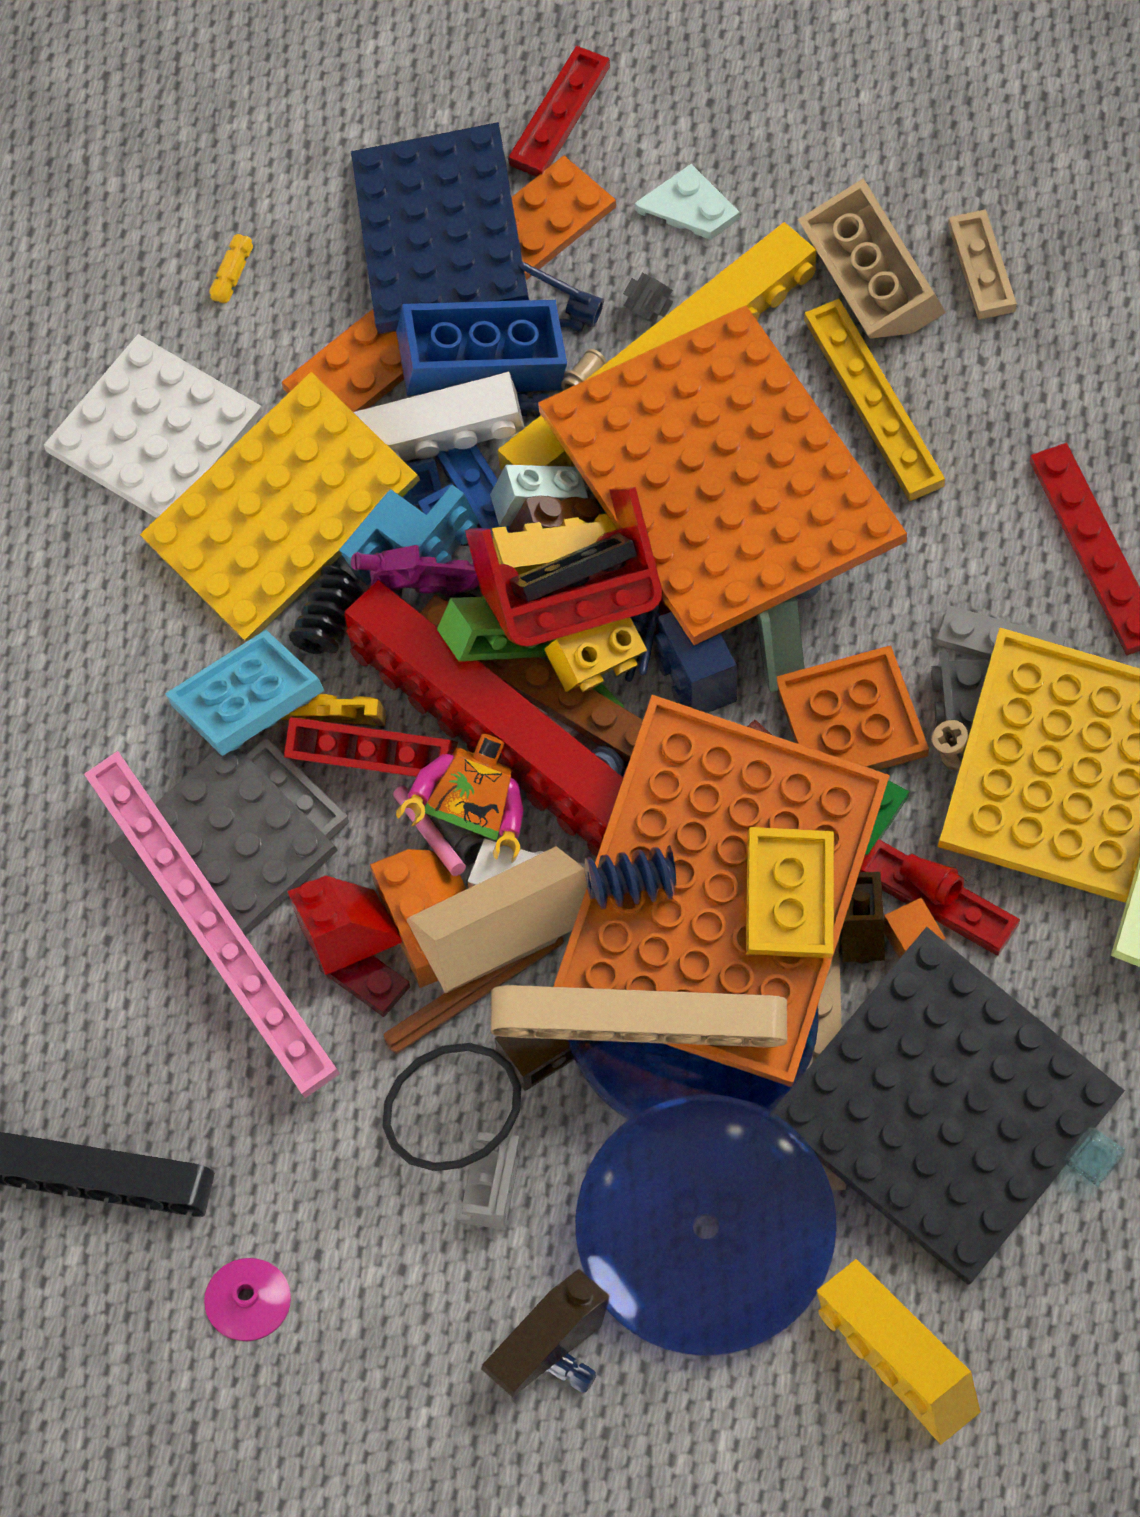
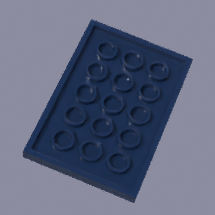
M499 122L351 151L375 325L378 334L397 331L402 304L529 300L525 271L518 267L519 262H523Z

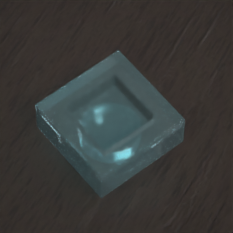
M1090 1125L1067 1153L1065 1160L1068 1162L1067 1165L1097 1187H1100L1124 1157L1125 1149Z

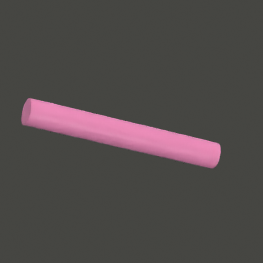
M400 786L393 792V797L399 805L409 799L408 788ZM405 808L404 812L413 822L415 820L414 811L410 808ZM425 813L423 819L415 825L449 872L453 876L462 874L466 868L465 864Z

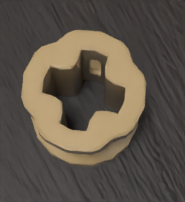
M948 720L939 724L933 731L932 742L935 749L940 753L944 765L948 769L959 771L962 760L958 758L957 754L961 753L963 756L969 734L963 723L957 720ZM948 731H949V732L951 733V735H952V738H950V739L948 738V736H947V734H946Z

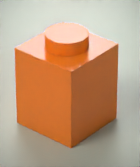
M922 897L884 915V933L899 959L926 926L942 940L945 941L946 939Z

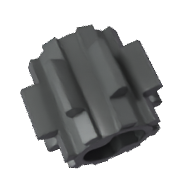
M642 272L638 281L631 278L623 294L628 298L623 306L646 320L655 323L659 315L665 317L672 306L673 301L668 298L673 290Z

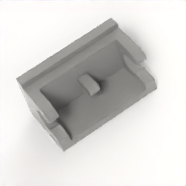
M478 1133L477 1139L474 1140L473 1153L483 1149L497 1134ZM508 1136L488 1156L470 1164L461 1212L458 1218L459 1223L506 1229L521 1153L519 1136Z

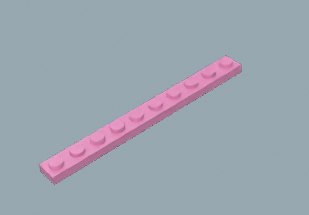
M117 751L84 774L301 1094L306 1098L338 1076L340 1073L121 754Z

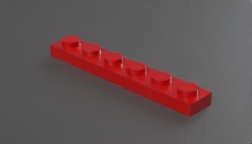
M1067 442L1030 455V464L1126 656L1139 652L1140 586Z

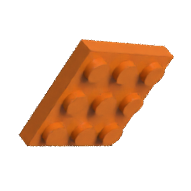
M891 645L777 676V692L795 743L876 771L929 756L928 744Z

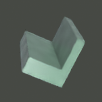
M796 597L756 615L763 674L770 693L778 691L777 676L805 669Z

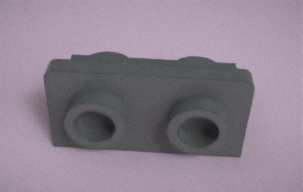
M948 651L939 652L938 666H931L932 689L940 690L941 702H935L936 726L948 720H957L963 723L969 734L988 669L987 659L949 661ZM948 731L946 734H947L948 738L950 739V738H952V735H951V733Z

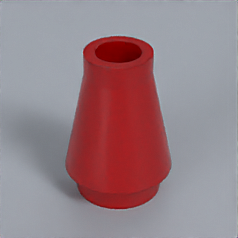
M913 853L905 858L900 867V875L908 879L935 905H952L959 897L964 886V878L958 875L956 868L920 858Z

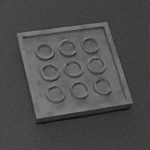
M239 748L223 756L214 750L155 803L244 935L248 934L289 896L287 891L299 887L338 851L328 837ZM123 832L107 849L199 944Z

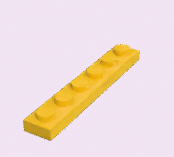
M840 299L805 312L804 322L908 501L910 502L945 487V477Z

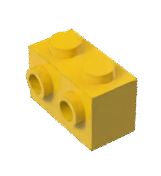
M630 617L557 638L544 648L566 692L580 687L582 692L588 691L603 683L602 675L614 670L616 676H619L638 666L635 659L647 651Z

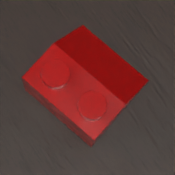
M325 875L287 891L301 931L325 975L403 943L401 936L374 889Z

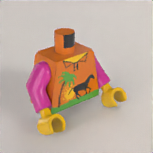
M481 734L474 753L456 748L452 755L442 754L420 770L408 793L409 799L398 807L396 817L399 819L403 815L405 808H410L415 813V820L411 826L418 824L426 813L493 840H496L499 834L501 837L496 842L493 856L495 859H498L500 847L508 846L513 851L511 862H514L520 851V844L517 838L520 835L524 810L519 784L511 778V768L497 763L504 742L491 735Z

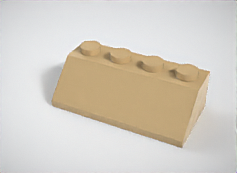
M864 178L798 219L870 339L913 334L946 313Z

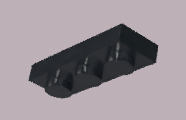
M617 533L511 578L509 581L514 595L526 602H531L551 596L553 591L565 586L572 588L583 585L590 580L589 576L602 570L604 572L618 570L626 565V560L637 556L633 540Z

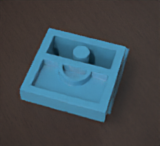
M453 485L449 487L427 515L390 489L339 551L354 575L363 583L369 585L371 583L370 571L354 570L351 566V557L354 553L374 555L375 553L418 545L419 557H435L437 563L446 564L451 561L452 554L461 544L464 545L468 542L465 530L477 528L476 525L479 521L465 494Z

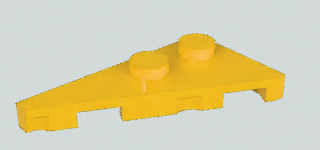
M318 694L308 704L298 707L279 720H289L290 717L329 723L385 726L387 710L378 699L372 697L355 696L353 699H337V696Z

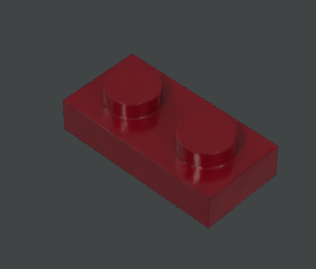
M373 955L326 975L382 1017L387 1015L410 988V982ZM319 964V965H318V966H319V970H320V972H322V973L324 974V972H323V970H322V968H321V966H320V964Z

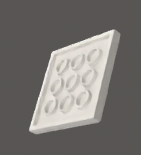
M137 334L45 442L44 447L45 451L157 518L248 432L263 414L261 405Z

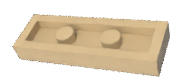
M986 209L949 217L948 227L978 320L1016 312L1017 303Z

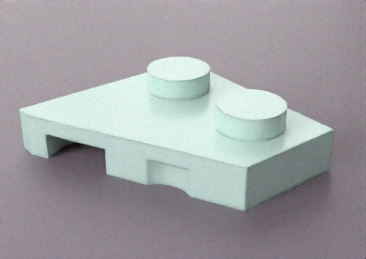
M692 164L635 202V211L638 214L645 216L646 213L663 218L668 225L679 229H689L694 234L710 240L740 219V212Z

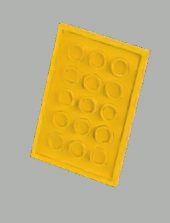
M310 372L158 516L140 536L247 642L261 633L321 575V570L324 566L332 565L342 555L339 549L390 489L403 497L420 481V478L323 382Z

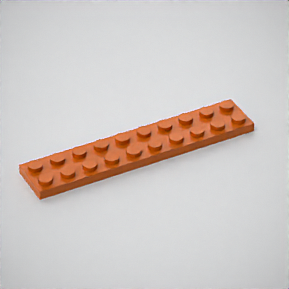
M565 155L548 167L542 175H538L512 196L523 262L541 269L616 208V199ZM525 272V277H526V280H527V279L530 278L532 275H530L529 273ZM372 309L284 379L282 387L289 393L312 372L352 412L368 409L404 380L397 332L392 331L378 334Z

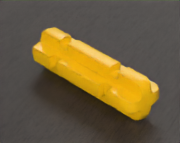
M241 234L233 236L229 244L231 250L226 251L216 276L218 279L213 280L209 289L212 300L219 301L220 303L230 301L234 292L231 288L237 285L246 264L244 259L249 257L253 248L252 239L248 236Z

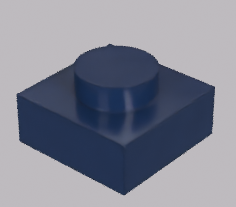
M433 457L407 463L420 478V481L402 497L413 506L418 505V501L442 489Z

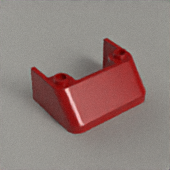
M615 487L609 489L619 529L602 534L596 542L619 533L633 540L637 556L626 560V565L618 570L604 572L602 570L589 576L590 580L583 585L572 588L565 586L553 591L551 596L531 602H526L514 595L509 579L518 576L519 573L510 565L499 564L490 529L471 528L465 530L481 593L505 635L512 643L520 646L537 645L649 612L659 604L662 597V587L636 487Z

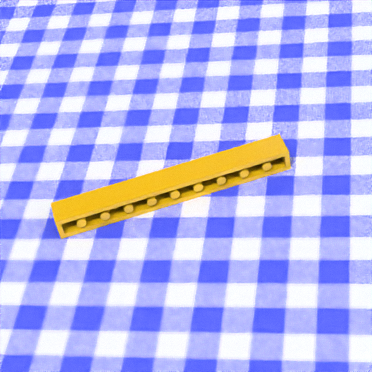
M783 222L587 379L745 305L756 320H758L760 314L767 308L779 306L786 298L788 292L797 284L804 285L813 277L816 271V249L787 223ZM542 415L498 449L499 468L502 471L505 465L575 467Z

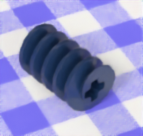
M670 845L667 846L665 858L658 847L650 849L648 860L641 849L634 851L631 862L625 852H619L616 856L615 865L607 854L602 855L599 859L598 868L591 857L585 858V879L590 899L596 898L601 910L606 909L608 896H613L617 906L622 907L625 894L627 893L630 894L635 905L640 903L642 891L647 892L652 902H656L658 890L663 888L668 899H673L677 881L675 862Z

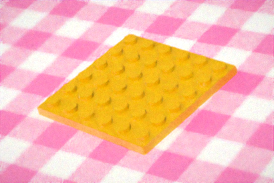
M1000 627L937 847L1126 903L1140 857V668Z

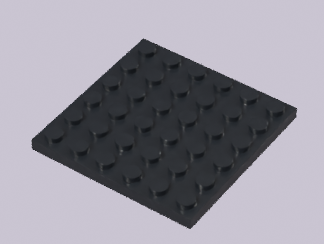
M926 926L767 1118L953 1274L970 1285L1125 1090Z

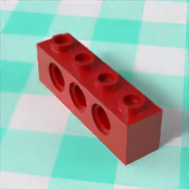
M290 717L284 758L417 777L422 768L442 754L452 755L457 748L458 742Z

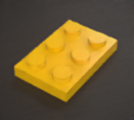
M749 827L747 832L746 954L831 958L833 955L834 831Z

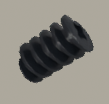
M328 565L322 568L321 576L318 577L314 584L315 589L308 596V603H305L301 609L302 616L297 618L294 623L295 629H292L289 633V639L294 646L311 654L336 653L338 651L339 645L335 640H343L346 635L345 631L341 628L347 627L345 611L365 593L349 573L338 567Z

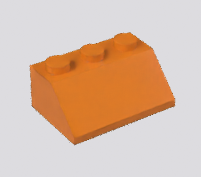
M407 849L370 864L375 888L386 912L401 936L403 943L400 945L419 988L439 981L406 920L408 917L466 890L467 888L461 875L453 876L433 850Z

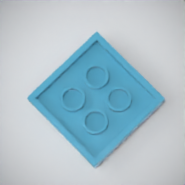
M264 630L165 694L171 706L223 756L230 751L238 749L245 741L262 730L274 726L279 719L298 707L308 704L312 698L325 690L314 673L267 630Z

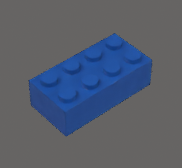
M556 299L402 304L396 332L407 396L421 395L506 372L510 373L516 392L560 390L567 367V359Z

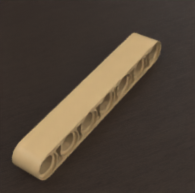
M504 985L494 987L491 990V1034L513 1038L777 1047L787 1043V999L772 995Z

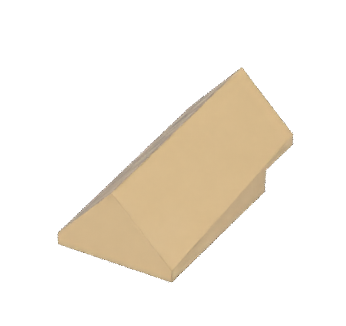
M556 846L408 917L406 921L444 992L448 993L555 943L558 937L571 932L587 888L585 868Z

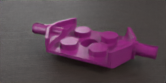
M418 545L375 553L374 555L356 552L351 557V566L354 570L370 571L371 585L379 580L393 592L401 588H412L417 593H440L446 597H454L475 589L479 585L474 563L470 564L467 560H454L446 564L437 563L435 557H419Z

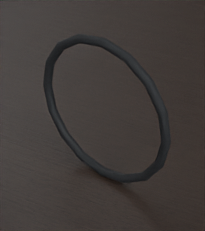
M473 1043L441 1046L416 1058L397 1076L384 1101L382 1126L391 1149L409 1165L431 1171L460 1169L488 1156L508 1137L520 1113L522 1086L513 1065L492 1048ZM470 1051L491 1057L506 1070L513 1087L512 1110L502 1130L483 1149L460 1160L434 1163L413 1157L398 1144L391 1126L393 1102L403 1082L421 1065L443 1054Z

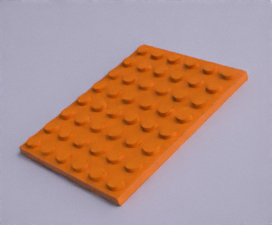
M746 305L538 402L540 414L616 529H619L609 489L615 487H636L662 587V598L693 645L709 639L907 542V532Z
M651 695L595 864L598 868L600 856L607 854L615 865L616 856L619 852H625L631 862L634 851L639 849L644 852L648 860L650 849L653 847H658L665 858L667 846L670 845L675 862L677 881L673 899H668L663 888L658 890L656 902H652L647 892L642 891L640 903L635 905L630 894L627 893L625 894L622 907L617 906L613 896H608L606 909L601 910L596 898L590 899L586 888L553 987L784 997L787 999V1043L785 1045L777 1047L663 1044L791 1087L794 1083L890 775ZM749 827L834 831L833 955L831 958L746 954L747 832Z

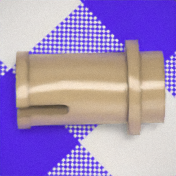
M587 349L572 370L565 371L561 384L563 390L586 380L607 363L605 357L595 349Z

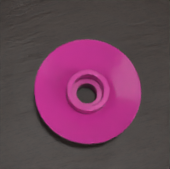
M257 1258L234 1260L220 1268L209 1281L204 1298L206 1314L213 1327L222 1335L238 1341H254L273 1333L285 1320L291 1303L289 1284L282 1272L273 1264ZM243 1289L254 1291L252 1298L249 1300H241L238 1298V1295Z

